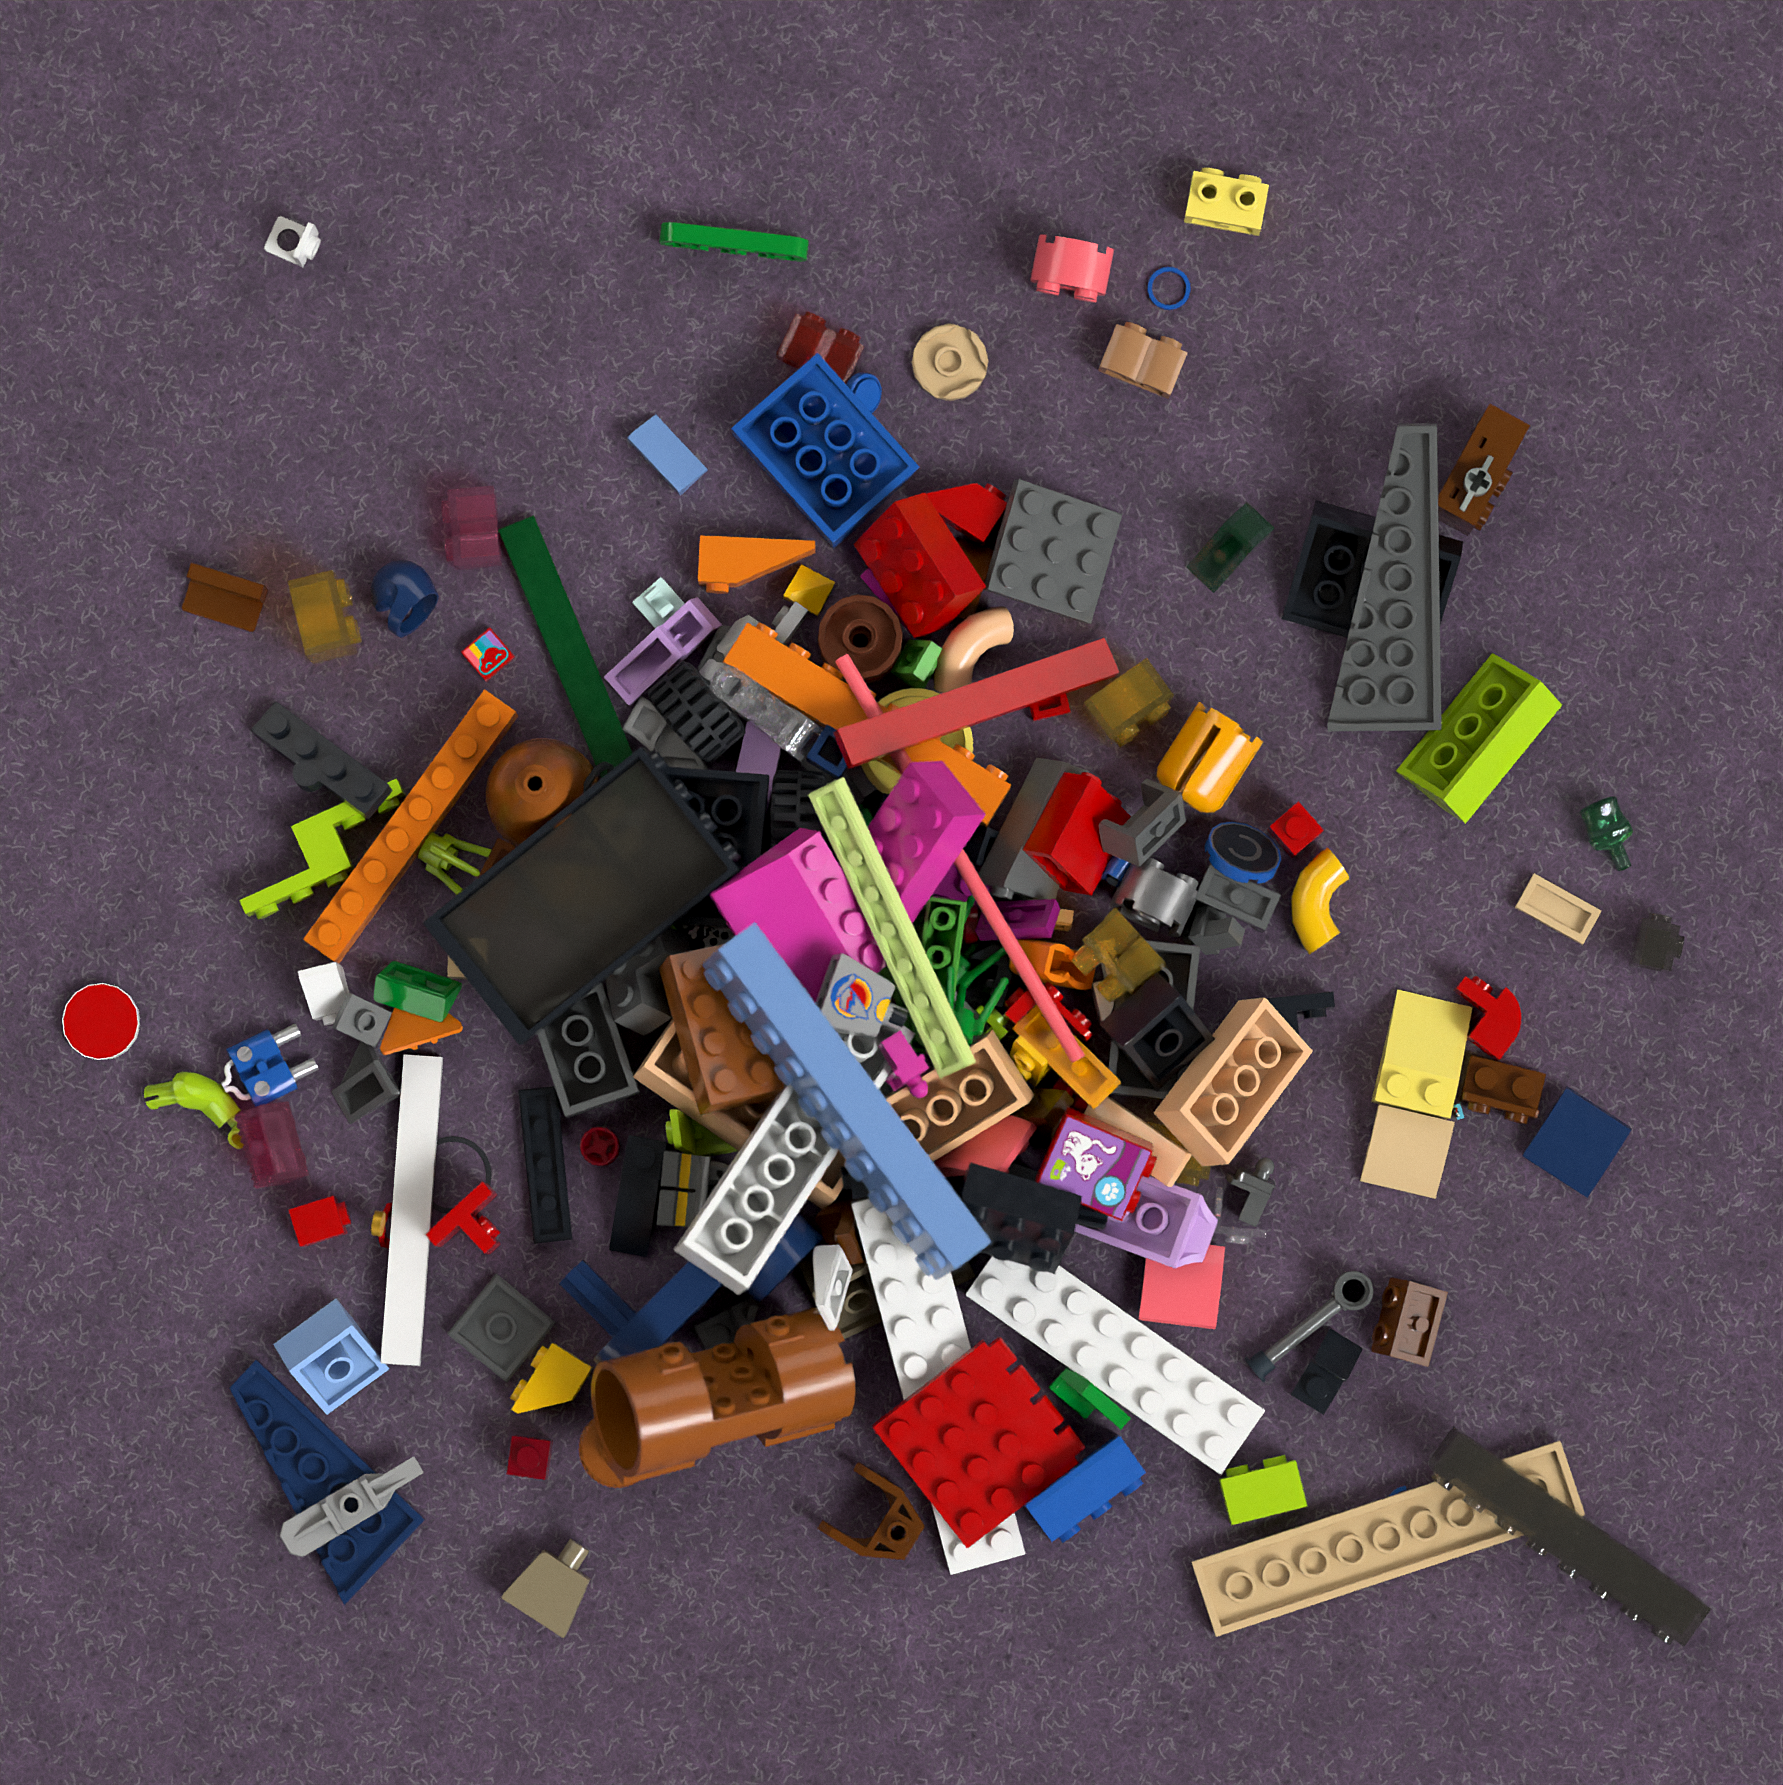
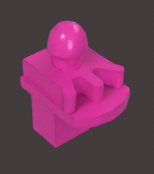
M900 1030L877 1046L893 1070L885 1081L894 1092L902 1086L908 1085L910 1088L909 1092L914 1097L923 1098L928 1093V1085L926 1081L922 1080L921 1075L929 1067L924 1061L925 1057L923 1054L917 1057Z

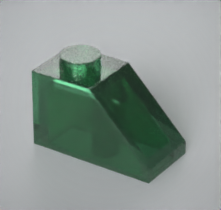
M1246 502L1226 520L1187 565V568L1215 593L1275 528Z

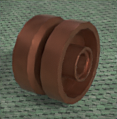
M854 595L840 599L827 610L820 622L818 645L823 662L837 670L839 668L835 661L849 654L863 680L868 684L879 681L891 672L901 654L903 633L898 617L888 604L873 596ZM857 635H864L868 639V644L863 648H857L853 644V639Z

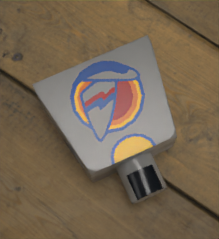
M841 953L832 956L815 1004L836 1032L872 1038L878 1035L881 1025L900 1031L908 1014L907 1009L890 1003L895 988L893 983L845 954Z

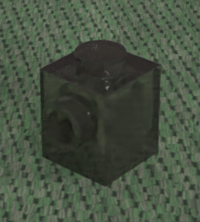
M1649 913L1648 919H1639L1629 965L1663 973L1670 972L1674 958L1680 959L1685 937L1679 935L1681 926L1671 924L1672 917L1662 914Z

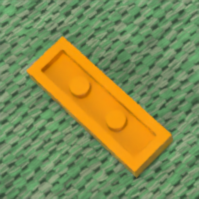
M1038 1005L1012 1028L1018 1036H1022L1047 1059V1065L1093 1110L1121 1084L1120 1080L1075 1035L1073 1036L1085 1056L1071 1063Z

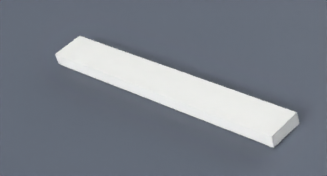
M404 1055L381 1364L421 1365L430 1243L425 1234L431 1229L443 1057Z

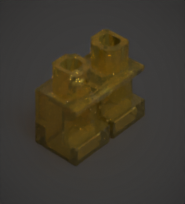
M1116 908L1104 917V920L1091 933L1082 939L1084 945L1071 960L1085 976L1101 962L1111 973L1096 988L1109 1003L1118 999L1127 991L1132 994L1167 965Z

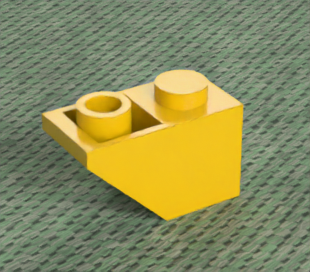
M552 1343L549 1349L542 1346L531 1363V1366L536 1370L530 1380L527 1382L521 1379L510 1397L511 1400L515 1401L511 1410L516 1413H523L574 1400L592 1371L593 1366L555 1343Z

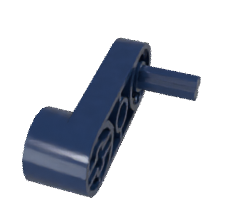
M797 1213L749 1288L744 1291L759 1304L814 1250V1247L823 1240V1237ZM584 1260L574 1267L559 1283L612 1337L594 1357L593 1361L596 1364L665 1345L724 1286L721 1282L689 1261L636 1313Z

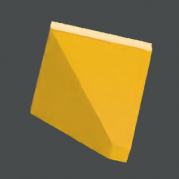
M801 564L783 597L793 604L796 601L806 608L808 612L818 616L835 582Z

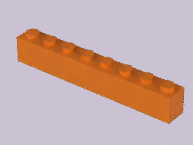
M747 622L723 661L724 667L823 728L828 724L837 730L868 719L849 685L841 680L843 675L839 670L827 663H824L822 667L808 660L811 656L808 651L792 642L789 647L776 640L778 633L758 622L756 627ZM870 690V692L872 693L873 697L875 698L877 695H876L873 691ZM878 703L883 714L899 708L892 703L887 708ZM941 737L905 749L912 762L943 761L986 814L980 825L988 826L1011 788V784L1006 782L1008 778L1006 773L991 764H988L986 769L973 762L975 755L958 744H955L952 749L940 741ZM890 755L875 759L901 775Z
M483 690L304 937V941L338 964L342 961L418 856L427 837L436 831L518 718L515 710L487 690Z

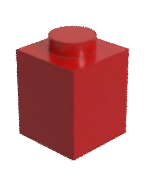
M1299 801L1267 829L1292 859L1324 831Z
M330 1196L289 1209L300 1247H306L347 1234L345 1225L351 1224L350 1214L345 1201L338 1203L336 1196Z

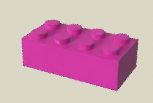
M943 761L910 762L868 826L870 835L912 924L986 815Z

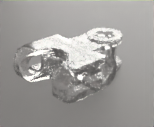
M724 665L714 673L711 679L710 689L722 702L798 761L803 759L804 755L801 753V750L815 733L820 736L823 731L795 708L787 706L736 667ZM730 677L738 678L740 681L731 689L728 695L724 693L722 689L724 681Z

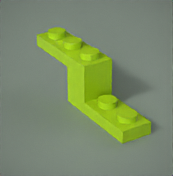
M397 778L387 782L393 791L379 806V814L397 808L401 805L398 799L406 796ZM343 802L291 826L309 869L239 900L245 914L249 917L256 914L259 920L278 912L277 904L291 898L294 904L313 896L312 888L326 882L328 888L346 881L349 877L347 872L354 870V866L336 827L343 825L344 830H347L365 822V818Z

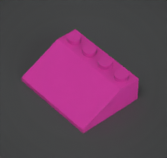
M799 828L709 893L735 937L752 924H757L814 1003L818 997L833 955L845 954L875 973H878L887 966L845 874L819 831Z

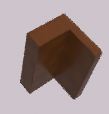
M191 563L186 576L190 583L182 610L239 629L254 632L268 592L266 586Z

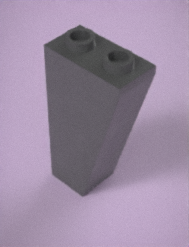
M1036 758L978 874L984 885L991 887V895L1012 900L1014 895L1016 896L1015 901L1056 899L1059 886L1023 851V848L1063 773L1081 775L1082 772L1089 773V771L1063 761Z

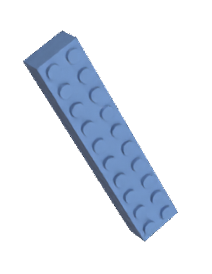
M756 923L719 948L702 964L706 970L704 975L708 983L716 991L721 990L728 999L729 1003L727 1005L731 1014L737 1021H744L753 1033L751 1039L761 1053H768L776 1064L774 1069L779 1079L785 1085H791L800 1097L798 1098V1103L802 1110L809 1117H815L822 1126L823 1130H821L825 1141L833 1149L838 1148L847 1160L845 1166L850 1175L857 1181L862 1180L870 1191L868 1197L871 1203L879 1212H885L893 1222L892 1230L903 1244L910 1245L917 1255L915 1258L916 1263L927 1276L932 1275L935 1280H938L956 1270L991 1243L983 1229Z

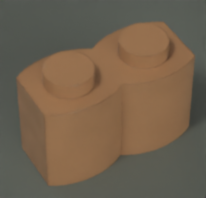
M1125 322L1124 326L1116 324L1098 371L1169 399L1187 356V352L1181 350L1182 344L1165 336H1161L1160 340L1152 339L1145 335L1147 332L1145 328L1131 322Z

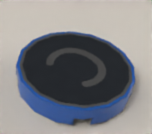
M1238 822L1220 823L1212 828L1204 845L1205 852L1208 851L1210 854L1208 860L1213 867L1224 876L1237 882L1248 883L1249 879L1258 880L1257 884L1265 883L1274 877L1281 861L1280 850L1274 841L1261 830L1248 824Z

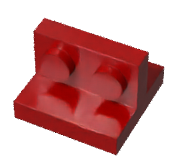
M481 1182L431 1228L425 1236L434 1246L442 1247L462 1229L484 1254L490 1255L501 1245L496 1239L501 1232L486 1216L482 1215L478 1219L476 1215L498 1194L488 1183Z

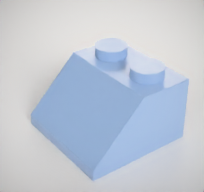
M334 1299L273 1344L289 1372L326 1415L389 1370L386 1364H381V1356L337 1299Z

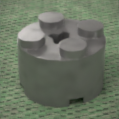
M1150 857L1140 867L1131 863L1113 895L1110 907L1113 909L1121 906L1119 914L1155 932H1158L1160 926L1170 928L1168 936L1180 937L1196 902L1195 897L1198 893L1196 888L1199 882L1182 873H1178L1175 877L1163 871L1164 865Z

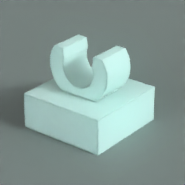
M662 577L632 602L654 628L663 625L685 604Z

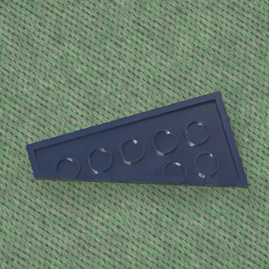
M255 1360L230 1387L236 1402L264 1451L263 1453L281 1483L280 1485L296 1515L364 1474H378L259 1360ZM396 1490L384 1509L316 1549L344 1605L352 1599L426 1520ZM349 1497L345 1500L344 1507L348 1512L352 1513L357 1511L359 1502L356 1498Z

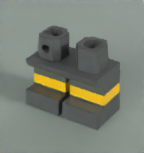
M664 1151L661 1186L696 1190V1192L660 1190L657 1225L689 1227L708 1199L709 1185L716 1186L729 1165L713 1162L711 1157Z

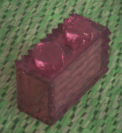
M288 1101L260 1105L235 1115L234 1120L238 1122L236 1127L240 1129L238 1135L242 1137L240 1142L244 1144L243 1150L246 1151L244 1157L248 1159L247 1165L250 1166L251 1179L255 1181L253 1187L259 1189L284 1185L309 1176L306 1157L301 1148L295 1127V1119L292 1116Z

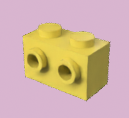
M1202 168L1201 172L1194 171L1184 222L1259 236L1269 185L1261 183V178L1252 175H1239V179L1225 177L1223 171L1214 168Z

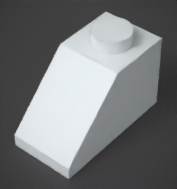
M333 962L298 971L312 1018L316 1021L322 1019L324 1026L334 1024L346 995L349 993L343 966Z

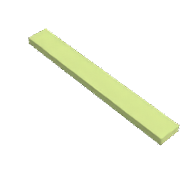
M845 778L838 779L809 793L808 796L939 1078H943L975 1063L974 1056Z

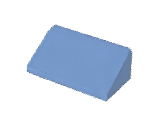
M656 414L627 437L631 445L679 496L708 471Z

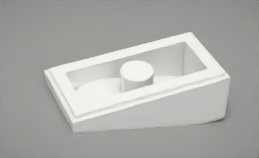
M840 1245L815 1246L813 1250L816 1306L829 1331L835 1330L853 1269Z

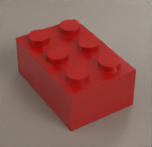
M926 493L894 501L854 543L855 548L868 568L873 572L877 582L914 638L944 629L986 587Z

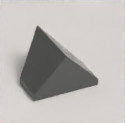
M361 1041L341 1084L331 1091L350 1125L401 1096V1091L376 1048Z

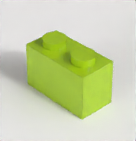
M1285 1455L1264 1459L1263 1468L1249 1471L1248 1464L1225 1469L1227 1477L1219 1478V1483L1229 1523L1234 1525L1307 1507L1296 1461H1287Z

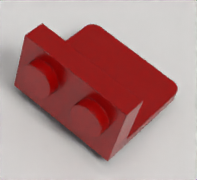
M1047 981L1044 987L1067 1026L1085 1044L1093 1035L1088 1030L1092 1025L1091 1022L1076 1008L1070 1013L1060 1003L1064 996ZM1019 987L1003 1005L1007 1010L1003 1017L1012 1028L1037 1005L1029 990L1025 992Z

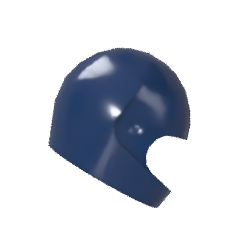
M406 560L393 561L384 565L375 574L370 587L371 601L374 608L378 612L390 609L388 629L400 638L411 634L422 625L434 610L439 598L429 574L423 567ZM413 608L411 615L402 623L407 613Z

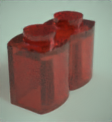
M806 311L804 316L795 313L777 350L776 359L796 369H800L818 353L843 382L847 384L864 352L865 346L859 343L861 337L844 328H840L839 332L830 330L825 327L826 320L811 312Z

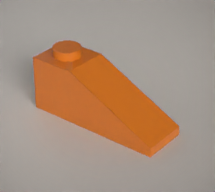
M700 535L699 586H706V592L729 593V587L742 586L815 554L816 543L810 540Z

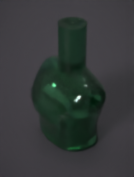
M1610 796L1601 799L1580 810L1579 813L1585 823L1587 837L1592 848L1595 851L1609 850L1617 871L1631 867V862L1623 842L1632 835L1633 829L1628 819L1622 813L1617 797Z

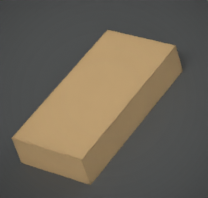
M1535 873L1532 875L1515 906L1519 911L1581 945L1584 944L1601 913V910Z

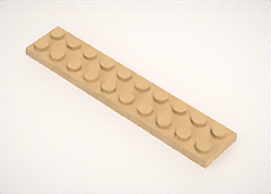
M1556 1441L1192 1561L1191 1563L1215 1636L1217 1637L1584 1516L1585 1513L1561 1441Z

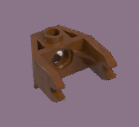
M858 1462L853 1471L883 1490L890 1506L887 1514L874 1535L867 1538L851 1537L824 1520L821 1521L817 1529L860 1556L905 1560L923 1531L925 1524L901 1487ZM899 1525L905 1529L906 1534L902 1539H894L892 1537L891 1529L894 1526Z

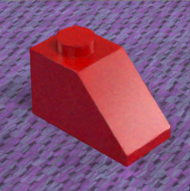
M974 483L926 493L945 523L981 546L985 545L1004 516L1007 502L1004 501L1006 495L988 483L985 487Z

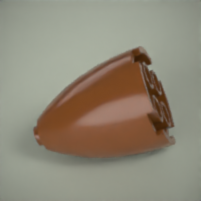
M530 739L508 749L493 766L486 786L487 809L497 831L509 843L516 847L519 846L583 794L584 782L594 769L592 764L577 749L556 739ZM598 776L593 781L590 787H592L595 783L599 781ZM542 781L541 789L534 791L536 783ZM576 813L573 816L569 815L554 828L556 829L551 832L554 834L531 853L554 854L575 846L585 838L584 835H579L575 832V825L580 827L579 823L573 818Z

